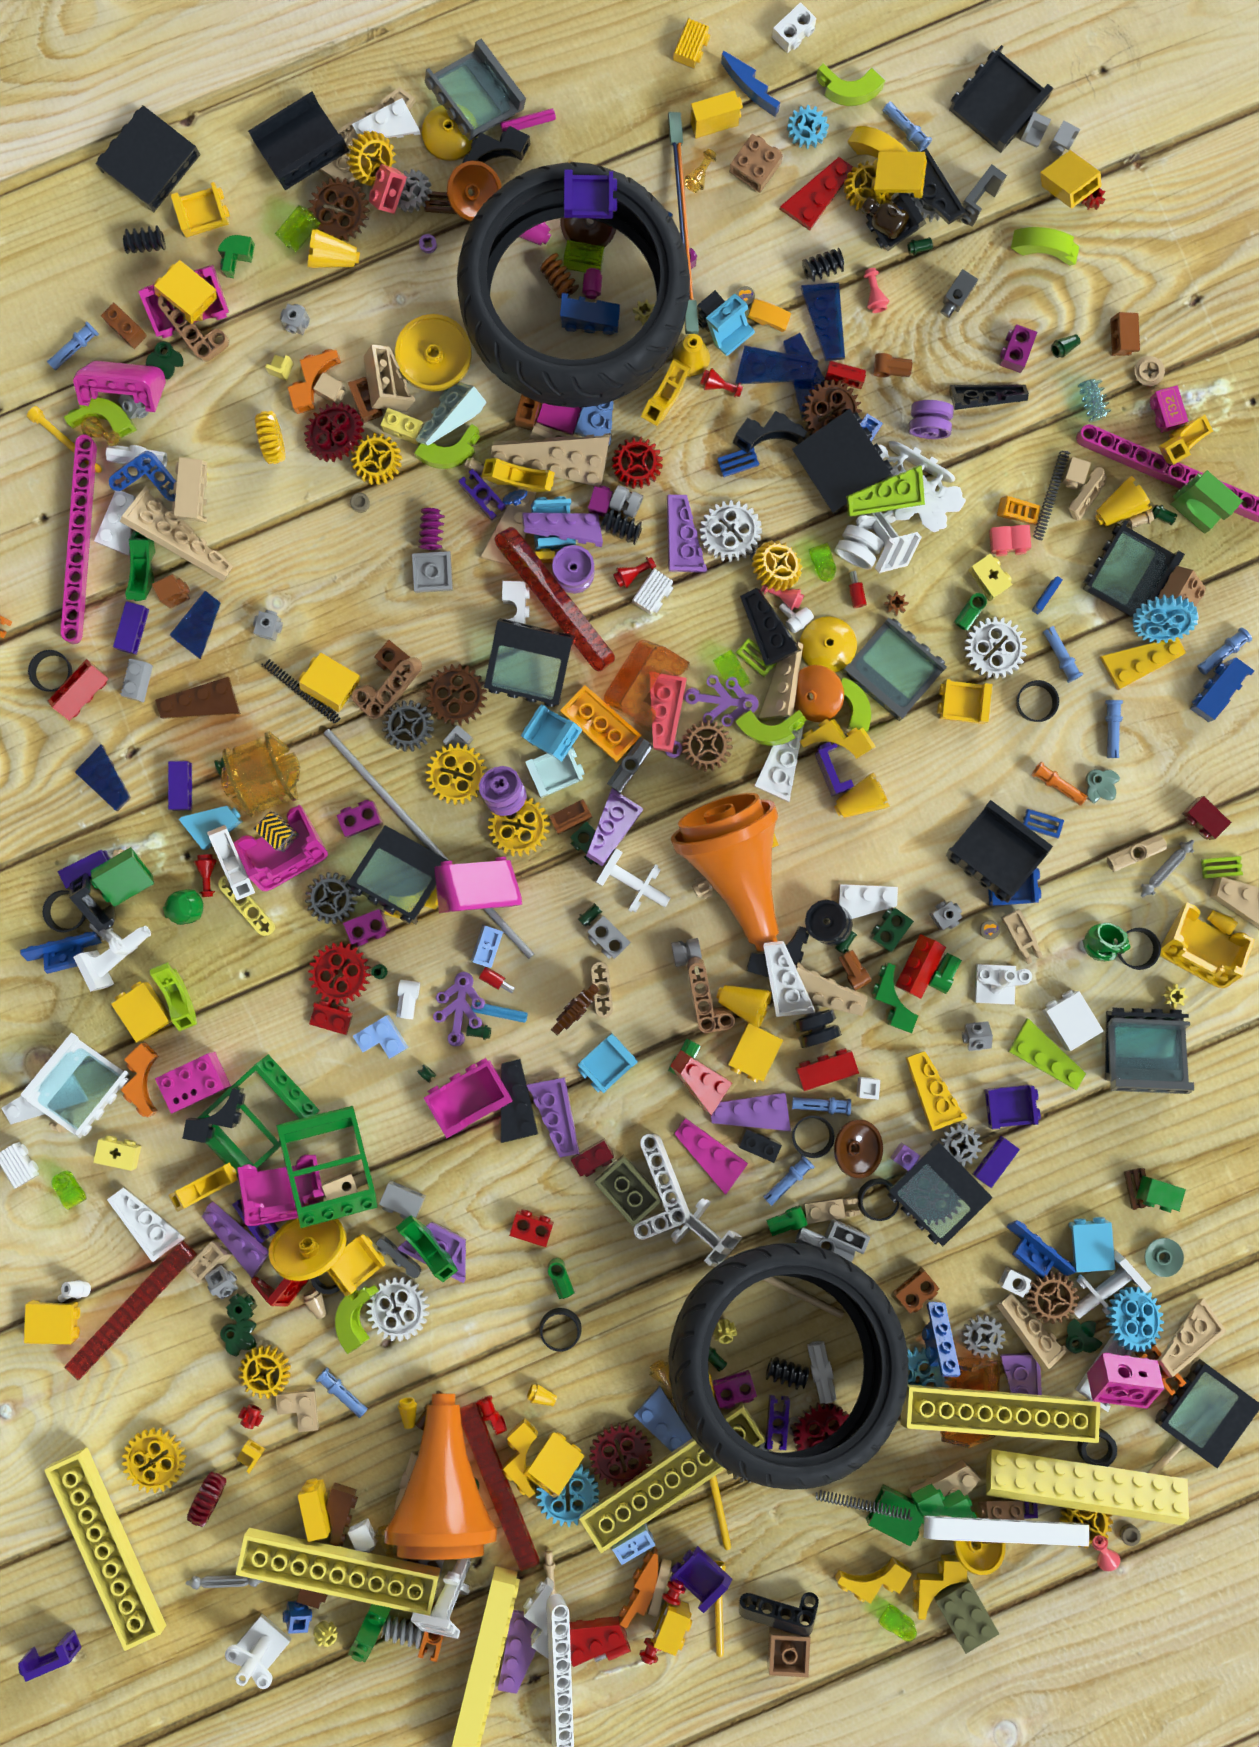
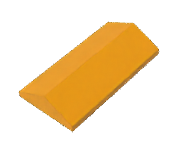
M586 685L560 710L562 715L582 728L581 732L616 763L642 736Z

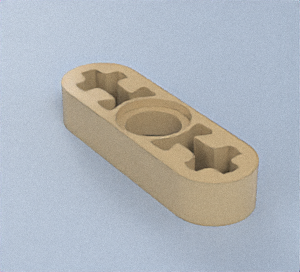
M597 962L591 969L592 983L596 986L600 984L606 985L608 992L605 995L597 993L594 996L595 1010L598 1016L606 1018L613 1011L609 969L605 963ZM598 965L605 968L606 971L602 973L603 979L607 978V982L600 981L595 983V979H599L598 973L594 972ZM609 997V1001L605 1000V1004L607 1007H610V1010L606 1012L607 1014H603L602 1011H599V1008L602 1007V1001L597 1002V998Z
M662 1558L660 1561L656 1587L648 1607V1615L657 1617L663 1599L662 1595L670 1573L671 1560Z

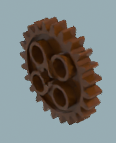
M339 177L336 178V182L329 178V184L322 181L323 188L321 189L316 186L318 193L312 192L311 194L315 199L309 200L313 207L308 208L313 213L309 218L315 220L312 226L318 227V230L340 240L344 237L349 242L350 235L356 239L355 232L357 231L362 234L360 227H367L363 221L369 220L365 213L370 212V209L365 207L369 204V201L363 200L366 194L364 192L360 193L362 188L359 186L355 187L356 183L353 181L349 183L347 178H344L343 182ZM333 193L336 194V199L333 202H329V196ZM354 199L353 206L347 207V201ZM323 205H330L331 207L340 209L341 207L343 210L347 212H354L355 215L352 216L341 211H338L337 213L335 210L331 208H324ZM327 213H331L329 221L324 220ZM345 218H349V224L343 227L342 221Z
M829 380L828 383L827 381H822L821 385H814L815 390H809L811 396L804 397L808 402L802 404L806 411H802L801 414L806 415L802 422H808L805 429H812L809 434L811 436L824 427L827 421L831 422L840 416L842 411L851 409L853 413L855 411L857 413L862 412V410L857 409L861 402L855 401L858 394L852 395L854 389L850 388L847 390V383L841 386L840 380L835 383L834 380ZM833 394L837 396L836 403L832 400ZM843 402L845 403L843 407L834 410L831 415L825 416L820 422L818 421L820 417L830 413L832 408H837ZM818 404L822 407L821 413L817 411Z
M451 664L450 670L443 666L444 672L442 673L437 670L439 676L435 677L432 675L431 677L434 682L427 683L431 687V689L425 690L426 693L430 694L425 700L431 701L427 707L434 708L431 714L435 715L438 713L437 720L439 721L444 718V724H447L449 720L452 726L455 725L456 721L462 726V721L464 720L469 724V718L471 717L473 720H476L474 714L481 715L482 713L479 708L486 707L482 703V701L488 700L487 697L483 696V694L487 693L486 689H482L485 682L479 683L482 677L480 675L475 677L476 670L469 673V666H466L464 670H462L461 664L458 665L457 669ZM455 678H462L463 684L461 686H454ZM470 684L469 688L462 691L466 687V685ZM441 689L448 690V695L445 698L438 696ZM453 692L459 693L460 698L454 697ZM469 692L475 694V698L472 701L465 700V695ZM449 701L446 706H443L444 702ZM453 704L460 706L457 713L450 712V707Z
M594 983L587 991L583 989L575 999L573 998L563 1008L565 1010L556 1019L557 1023L551 1028V1031L558 1036L564 1028L567 1030L575 1021H578L587 1011L586 1009L595 1000L593 997L600 989Z

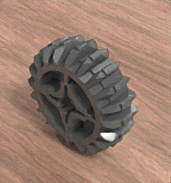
M405 700L402 701V707L395 703L396 710L390 707L389 711L392 714L385 713L384 715L389 720L382 721V724L388 725V727L382 729L383 732H389L385 735V739L392 738L389 744L392 746L397 742L395 746L397 750L403 745L402 749L404 752L407 751L408 746L411 752L415 750L414 745L421 749L420 742L427 745L428 742L424 738L431 739L432 736L427 732L434 731L433 727L428 726L434 724L433 720H427L432 716L431 713L424 714L427 708L424 706L420 709L421 703L419 702L414 707L413 700L409 701V706H407ZM413 711L418 713L420 717L409 719L404 712ZM399 715L401 723L393 730L394 721ZM405 720L410 724L413 723V726H411L412 733L404 728ZM423 722V730L417 737L416 728ZM408 733L412 740L403 741L396 736Z
M327 872L326 879L324 875H319L321 881L313 879L316 885L308 886L312 889V893L306 892V895L311 896V899H306L305 902L312 903L307 909H315L311 915L315 917L319 914L318 921H322L325 917L326 924H329L330 919L333 924H336L337 917L340 922H343V915L347 918L350 917V914L347 912L348 910L355 911L351 904L358 903L352 900V897H357L358 895L351 893V888L348 887L349 880L344 882L345 875L338 879L339 874L336 872L333 878L330 872ZM336 882L343 887V890L334 892L328 883ZM323 886L324 896L317 902L318 892ZM330 893H331V895H337V896L333 899V901H334L333 903H334V904H332V901H329V902L327 901V900L330 898V895H329ZM346 895V903L340 910L339 901ZM330 905L334 909L335 914H327L320 907Z

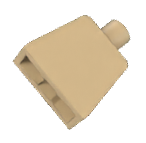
M364 1172L356 1176L348 1173L322 1183V1188L326 1199L331 1200L357 1193V1187L367 1184ZM349 1182L351 1187L344 1189L342 1184Z

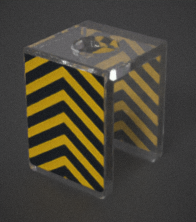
M271 810L253 828L276 851L280 850L281 852H285L299 837V833L280 815Z

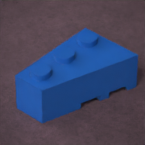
M562 293L560 311L562 328L569 332L581 329L586 333H595V331H603V334L613 335L614 332L618 333L620 304L596 300V303L586 302L585 297L579 296V300L568 298V294Z
M1237 657L1225 663H1220L1214 670L1216 674L1213 678H1209L1204 683L1203 688L1205 689L1201 694L1198 693L1192 700L1193 705L1190 709L1207 722L1215 720L1231 701L1230 698L1234 692L1241 689L1243 686L1241 683L1245 677L1252 675L1255 670Z

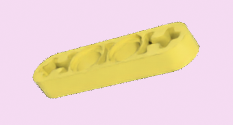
M226 875L221 877L218 882L219 888L260 935H271L274 932L275 924L250 895L245 897L244 903L238 904L234 893L232 895L229 894L233 891L229 887L224 888L226 884L224 881L227 880ZM251 907H255L258 910V915L255 918H250L248 915V910ZM263 916L264 918L261 919V921L264 924L269 923V931H262L261 929L263 928V926L261 925V923L257 922V924H255L254 922L259 920Z

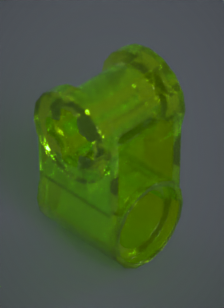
M824 543L810 548L809 554L815 565L818 577L823 582H830L835 576L836 566L829 544ZM825 568H827L828 571L831 570L829 575L827 574V572H824Z
M62 1171L53 1177L52 1187L67 1210L87 1199L84 1190L70 1171ZM64 1178L66 1182L61 1183L60 1180Z
M888 1604L878 1620L879 1624L904 1641H913L917 1635L913 1619L902 1613L894 1605Z

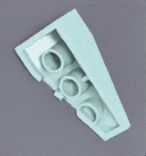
M458 382L441 394L439 398L441 403L438 408H433L431 412L433 417L425 422L416 441L424 445H430L479 414L487 402L474 386Z

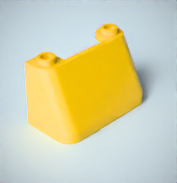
M1187 902L1180 909L1161 944L1160 956L1215 987L1227 988L1243 976L1255 939L1243 932L1234 933L1231 936L1223 934L1218 929L1199 920L1200 910L1195 905Z

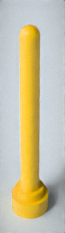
M32 407L27 413V418L33 423H40L75 454V444L45 419V415L39 407ZM95 463V472L101 473L102 467Z
M715 1475L709 1482L725 1550H730L731 1542Z
M714 1561L726 1572L725 1562ZM722 1596L715 1602L716 1655L718 1657L724 1655Z

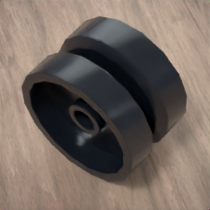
M822 900L813 904L807 911L805 918L806 930L810 936L830 946L841 944L847 940L853 927L852 917L848 910L831 900Z
M833 1009L817 1011L793 1022L796 1032L809 1031L798 1038L801 1048L818 1045L842 1035L838 1025L826 1026L836 1019Z

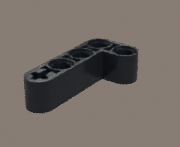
M807 1592L802 1596L798 1608L755 1594L745 1593L739 1600V1614L744 1619L806 1637L813 1631L819 1599L816 1594ZM810 1603L813 1607H808L805 1604ZM763 1610H769L771 1613L766 1614ZM782 1616H788L790 1619H783ZM805 1621L809 1623V1625H803L801 1624V1622Z

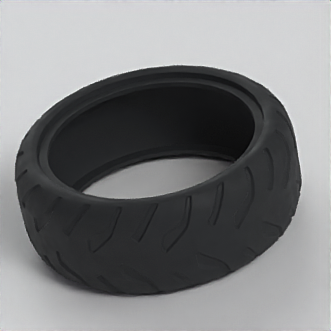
M565 162L538 167L516 176L482 205L473 218L462 244L457 268L458 298L463 323L473 347L487 368L503 383L525 397L540 403L561 407L584 408L605 404L631 393L650 380L663 366L674 349L684 325L689 301L690 273L688 258L680 232L674 220L668 216L667 210L652 193L648 192L645 187L632 178L603 166L590 163ZM565 170H573V175L608 176L609 171H613V178H617V191H613V198H617V211H613L612 219H587L596 220L615 228L637 246L652 271L657 301L651 315L641 330L632 339L614 351L598 357L578 360L561 359L545 355L518 340L507 329L496 313L490 297L494 272L505 251L524 232L543 222L564 218Z
M778 1243L759 1246L731 1256L708 1272L693 1288L678 1314L672 1332L668 1355L669 1379L675 1405L681 1420L696 1443L715 1462L735 1475L762 1486L790 1490L810 1489L828 1485L848 1476L867 1463L884 1445L898 1421L905 1402L908 1386V1351L903 1329L890 1301L877 1283L862 1269L842 1256L821 1247L797 1243ZM773 1276L799 1278L815 1284L833 1296L851 1318L857 1330L863 1352L864 1369L861 1390L845 1422L822 1442L794 1452L777 1453L760 1450L743 1439L729 1425L719 1410L712 1393L708 1373L709 1347L713 1332L722 1313L735 1297L746 1288Z

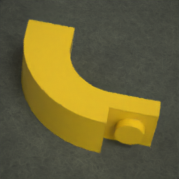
M857 126L847 141L857 155H871L878 158L879 152H908L892 136L868 126Z
M673 359L660 387L654 396L648 400L641 415L643 419L656 426L664 420L679 396L691 367L677 359Z

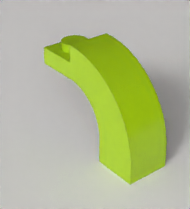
M824 63L818 68L816 76L819 84L826 87L824 96L832 102L844 106H857L869 102L883 90L885 80L873 68L856 81H845L837 77Z
M1026 227L1014 230L1011 249L1022 256L1033 253L1049 254L1071 266L1076 264L1079 253V246L1073 242L1074 237L1065 232L1044 227Z
M91 398L89 406L79 405L80 409H73L68 412V415L64 416L66 423L72 429L92 419L100 418L109 421L114 433L119 438L137 430L132 420L117 404L104 398Z
M471 424L460 441L455 445L440 447L434 443L430 445L420 444L414 454L418 460L430 467L450 469L460 466L466 462L468 457L471 458L475 454L474 448L471 445H475L479 440V429Z
M842 677L844 699L849 704L851 710L847 729L852 730L856 727L859 730L864 728L867 733L871 722L869 700L856 683Z
M749 710L735 722L751 740L762 745L777 746L795 739L796 737L792 731L802 728L807 720L801 711L798 710L784 722L769 726L761 723L753 712Z
M168 962L150 969L151 977L165 996L169 1007L170 1019L178 1031L197 1025L192 1001L177 970L172 969Z
M375 1285L370 1288L365 1286L359 1291L355 1290L352 1294L345 1296L338 1306L335 1328L338 1340L347 1354L356 1350L370 1339L361 1325L360 1310L366 1301L379 1292Z

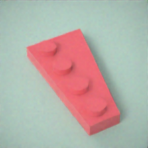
M649 672L653 749L673 753L687 678Z

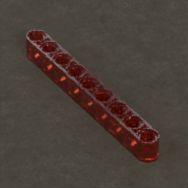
M513 527L498 533L494 539L496 546L566 634L575 635L573 644L591 667L596 671H602L615 661L614 653L520 533Z
M183 1240L64 1368L79 1381L198 1253Z
M476 1401L460 1408L462 1427L517 1565L522 1572L540 1564L537 1551L510 1483L503 1473L502 1463L486 1423L482 1419L483 1416L480 1408L477 1406Z

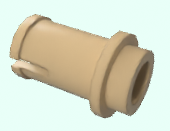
M468 457L464 468L468 469V472L473 468L476 473L482 474L485 463L474 460V457Z
M1151 510L1137 514L1127 519L1128 525L1131 529H1134L1146 523L1151 524V521H1154V515Z

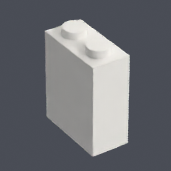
M1069 990L1062 995V999L1047 1003L1045 1005L1047 1008L1042 1011L1064 1048L1072 1051L1102 1033L1103 1029L1080 991Z

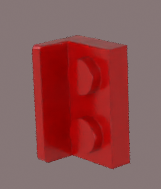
M830 361L825 380H834V383L840 380L842 385L847 383L850 387L862 389L866 378V370Z
M320 1000L319 1003H313L314 1009L309 1025L347 1035L353 1012H350L348 1007L338 1005V1008L330 1006L331 1003Z

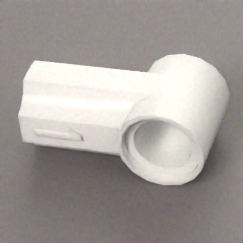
M400 980L396 1017L413 1019L420 982Z

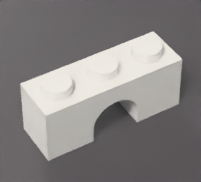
M503 581V604H512L517 608L516 615L506 620L526 624V618H529L530 612L529 606H526V599H530V587H527L524 581Z

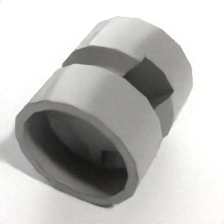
M618 485L609 508H613L618 512L622 510L624 515L634 518L642 503L643 495L637 492L630 493L628 488Z
M698 938L689 939L686 943H683V941L671 943L676 967L687 965L688 960L692 957H700L702 959Z

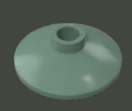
M1159 1238L1152 1241L1146 1248L1145 1263L1153 1274L1160 1277H1170L1181 1269L1184 1262V1254L1179 1244L1169 1238ZM1161 1253L1165 1254L1164 1259L1159 1258Z

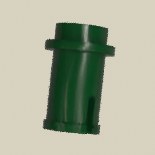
M930 237L916 241L912 239L911 242L907 243L909 254L916 255L917 252L932 250V239Z
M1155 505L1152 510L1154 519L1158 518L1169 525H1173L1176 520L1175 517L1178 516V514L1163 508V505Z
M594 903L583 915H579L578 920L584 927L590 926V923L602 913V910Z
M851 931L847 940L836 945L835 949L842 954L848 952V948L857 934Z
M378 964L372 968L371 974L376 979H384L388 974V970L383 964ZM378 969H381L380 975L377 974Z
M468 1024L466 1036L483 1038V1040L490 1039L491 1028L488 1025L471 1028Z
M709 1347L708 1361L720 1372L726 1367L727 1362L717 1354L715 1348Z

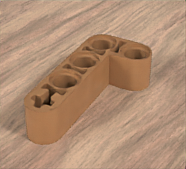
M162 295L159 297L158 305L194 354L202 361L208 362L229 346V338L222 330L214 329L204 336L195 323L190 324L185 319V314L170 302L175 309L172 311L166 303L168 300ZM184 316V322L177 324V318ZM195 331L196 337L193 340H189V333ZM217 336H223V341L220 344L215 343ZM203 347H207V354L201 356L200 350Z
M417 657L403 660L378 691L370 685H364L355 689L352 693L353 702L370 718L376 719L385 715L422 669L421 661ZM397 677L400 678L401 685L398 683ZM386 691L390 693V698L387 696Z
M700 957L690 958L687 968L699 1029L704 1033L730 1029L735 1023L732 1011L726 1007L713 1008L704 961ZM695 966H698L700 975H696ZM699 983L704 984L703 988H695V986ZM702 1001L708 1002L705 1006H699L698 1004ZM725 1015L730 1016L728 1020H721V1017ZM705 1019L711 1020L708 1024L702 1023Z

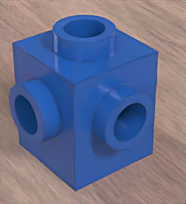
M287 1601V1608L283 1610V1623H286L288 1634L308 1633L309 1622L312 1620V1609L296 1601Z

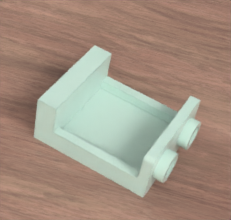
M573 746L562 762L548 753L536 759L525 761L541 798L583 780L582 775L585 773L581 764L577 765L574 758L577 755Z

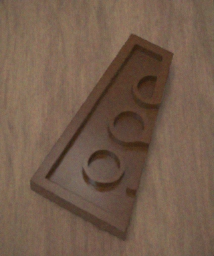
M229 677L155 700L160 718L162 719L241 714Z

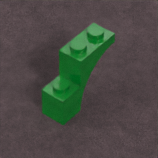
M133 531L129 538L130 575L125 595L127 600L142 601L146 600L154 583L151 561L156 551L153 540L137 531Z
M885 963V966L882 965L879 970L878 976H880L878 984H874L871 994L874 995L873 999L894 1006L893 1010L890 1009L886 1018L888 1020L887 1025L912 1033L919 1015L908 1010L899 1000L893 981L896 965Z
M410 1215L396 1226L398 1232L415 1248L432 1274L441 1282H445L458 1271L449 1253L438 1245L431 1230L415 1217Z
M931 1483L911 1493L917 1511L923 1519L924 1516L978 1518L975 1512L971 1511L970 1507L973 1505L968 1495L964 1496L960 1490L944 1497L941 1490H936Z
M375 1604L370 1605L348 1653L353 1660L366 1662L391 1608Z

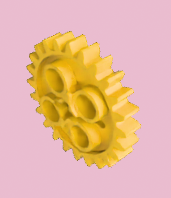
M450 743L448 750L442 746V753L436 750L437 757H430L434 761L433 764H427L431 770L425 771L426 774L431 775L430 778L426 779L427 782H432L429 789H436L433 795L440 794L439 800L442 801L446 798L447 804L453 800L454 805H457L458 800H460L462 805L465 804V799L472 802V795L478 798L476 792L479 791V783L485 774L483 771L488 769L486 766H481L485 762L484 759L478 760L481 754L477 753L474 755V748L468 751L467 744L462 749L459 743H457L456 748ZM450 757L456 760L453 767L446 766V761ZM468 763L474 765V770L471 773L464 771V767ZM441 768L453 772L459 770L462 775L473 777V780L470 781L460 776H457L455 779L454 775L441 771ZM449 776L450 782L447 785H441V777ZM462 781L468 783V788L465 791L458 789V785Z
M526 798L524 805L516 812V816L513 819H508L507 816H500L491 812L494 818H489L488 820L493 825L488 826V829L493 830L489 836L496 837L492 841L493 844L499 843L497 848L499 850L504 848L505 854L511 851L512 857L515 856L516 852H518L520 857H522L523 852L529 856L531 849L537 852L535 846L543 847L540 841H547L544 834L550 833L549 830L545 829V827L550 826V823L545 821L549 816L547 814L542 815L546 811L545 808L539 809L541 804L540 802L534 804V798H531L529 801ZM529 814L535 815V819L531 823L526 822V817ZM505 821L515 825H519V822H521L523 826L535 827L536 829L530 830L527 828L519 827L518 830L513 825H503V822ZM511 829L512 835L505 838L503 836L504 831ZM524 833L531 834L529 841H522Z
M152 1427L149 1433L144 1429L142 1435L137 1433L135 1439L131 1438L129 1440L130 1445L124 1448L127 1452L122 1457L127 1460L123 1461L121 1465L127 1466L123 1473L130 1474L127 1480H134L132 1486H135L137 1483L139 1484V1491L146 1487V1493L151 1488H153L154 1493H157L160 1487L161 1491L164 1492L166 1485L171 1488L174 1485L173 1482L176 1483L179 1480L178 1476L184 1473L180 1468L186 1466V1463L182 1461L187 1455L181 1454L185 1447L179 1448L178 1445L182 1441L175 1442L176 1434L170 1437V1430L163 1434L162 1428L155 1432L154 1427ZM153 1443L159 1444L160 1450H156L153 1447ZM168 1450V1453L161 1456L158 1459V1461H154L144 1470H140V1468L145 1466L151 1459H155L163 1451ZM137 1454L142 1455L144 1457V1461H139L137 1458ZM164 1459H168L171 1462V1466L165 1465ZM148 1470L153 1471L155 1473V1477H150L148 1474Z

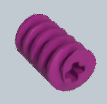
M422 508L421 513L424 515L420 517L423 523L420 524L422 530L419 532L422 538L418 540L421 544L418 547L425 550L441 549L442 545L437 544V542L443 541V538L439 537L438 534H442L444 531L438 529V527L444 526V523L440 522L439 519H443L445 516L440 514L439 509Z

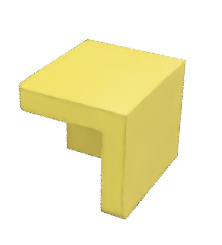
M274 355L271 365L266 364L265 368L270 375L287 381L294 363L289 356L283 358Z

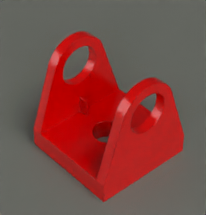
M255 1276L251 1279V1283L270 1306L288 1307L310 1279L293 1281L284 1278L275 1290L265 1281Z

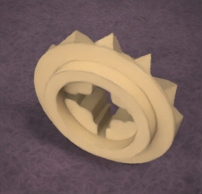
M1146 356L1136 363L1133 374H1135L1136 381H1139L1142 386L1152 387L1161 382L1165 374V368L1158 358ZM1147 366L1150 371L1154 372L1150 375V378L1147 373H1142L1147 370Z

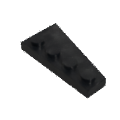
M926 148L921 151L925 152L927 159L923 196L921 199L949 225L964 216L966 211Z
M950 385L949 389L954 410L1028 401L1029 396L1026 385Z
M755 588L740 596L765 666H770L801 651L760 589Z
M521 1059L502 1063L501 1080L513 1101L501 1108V1143L539 1134Z

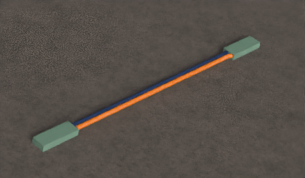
M669 112L670 145H673L680 236L687 254L690 273V300L688 301L685 317V334H698L697 302L693 299L681 157V146L683 144L681 112Z

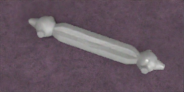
M1194 840L1179 844L1181 849L1175 851L1150 878L1149 884L1141 885V897L1156 893L1154 888L1160 886L1185 859L1186 853L1194 852Z
M238 1575L206 1576L202 1579L193 1576L191 1580L186 1581V1585L196 1590L200 1586L203 1588L244 1587L249 1584L252 1587H257L259 1583L264 1581Z

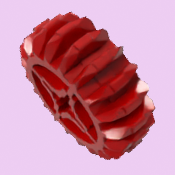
M632 437L631 443L627 439L624 440L625 446L619 444V450H614L616 456L612 457V462L615 463L612 465V469L616 470L614 475L620 476V483L626 480V487L632 483V489L636 488V484H639L640 489L643 488V483L650 486L649 480L655 482L656 477L654 475L660 476L661 472L658 469L663 468V464L659 463L663 461V457L658 456L660 449L654 450L656 448L655 443L649 446V439L643 443L642 437H639V442H635V437ZM632 450H643L638 454L632 452ZM649 455L653 461V466L650 471L647 469V465L645 464V461L647 460V457ZM624 456L630 462L626 471L621 464ZM639 460L641 461V465H639V464L634 465V461H636V462H638ZM640 472L643 476H632V474Z

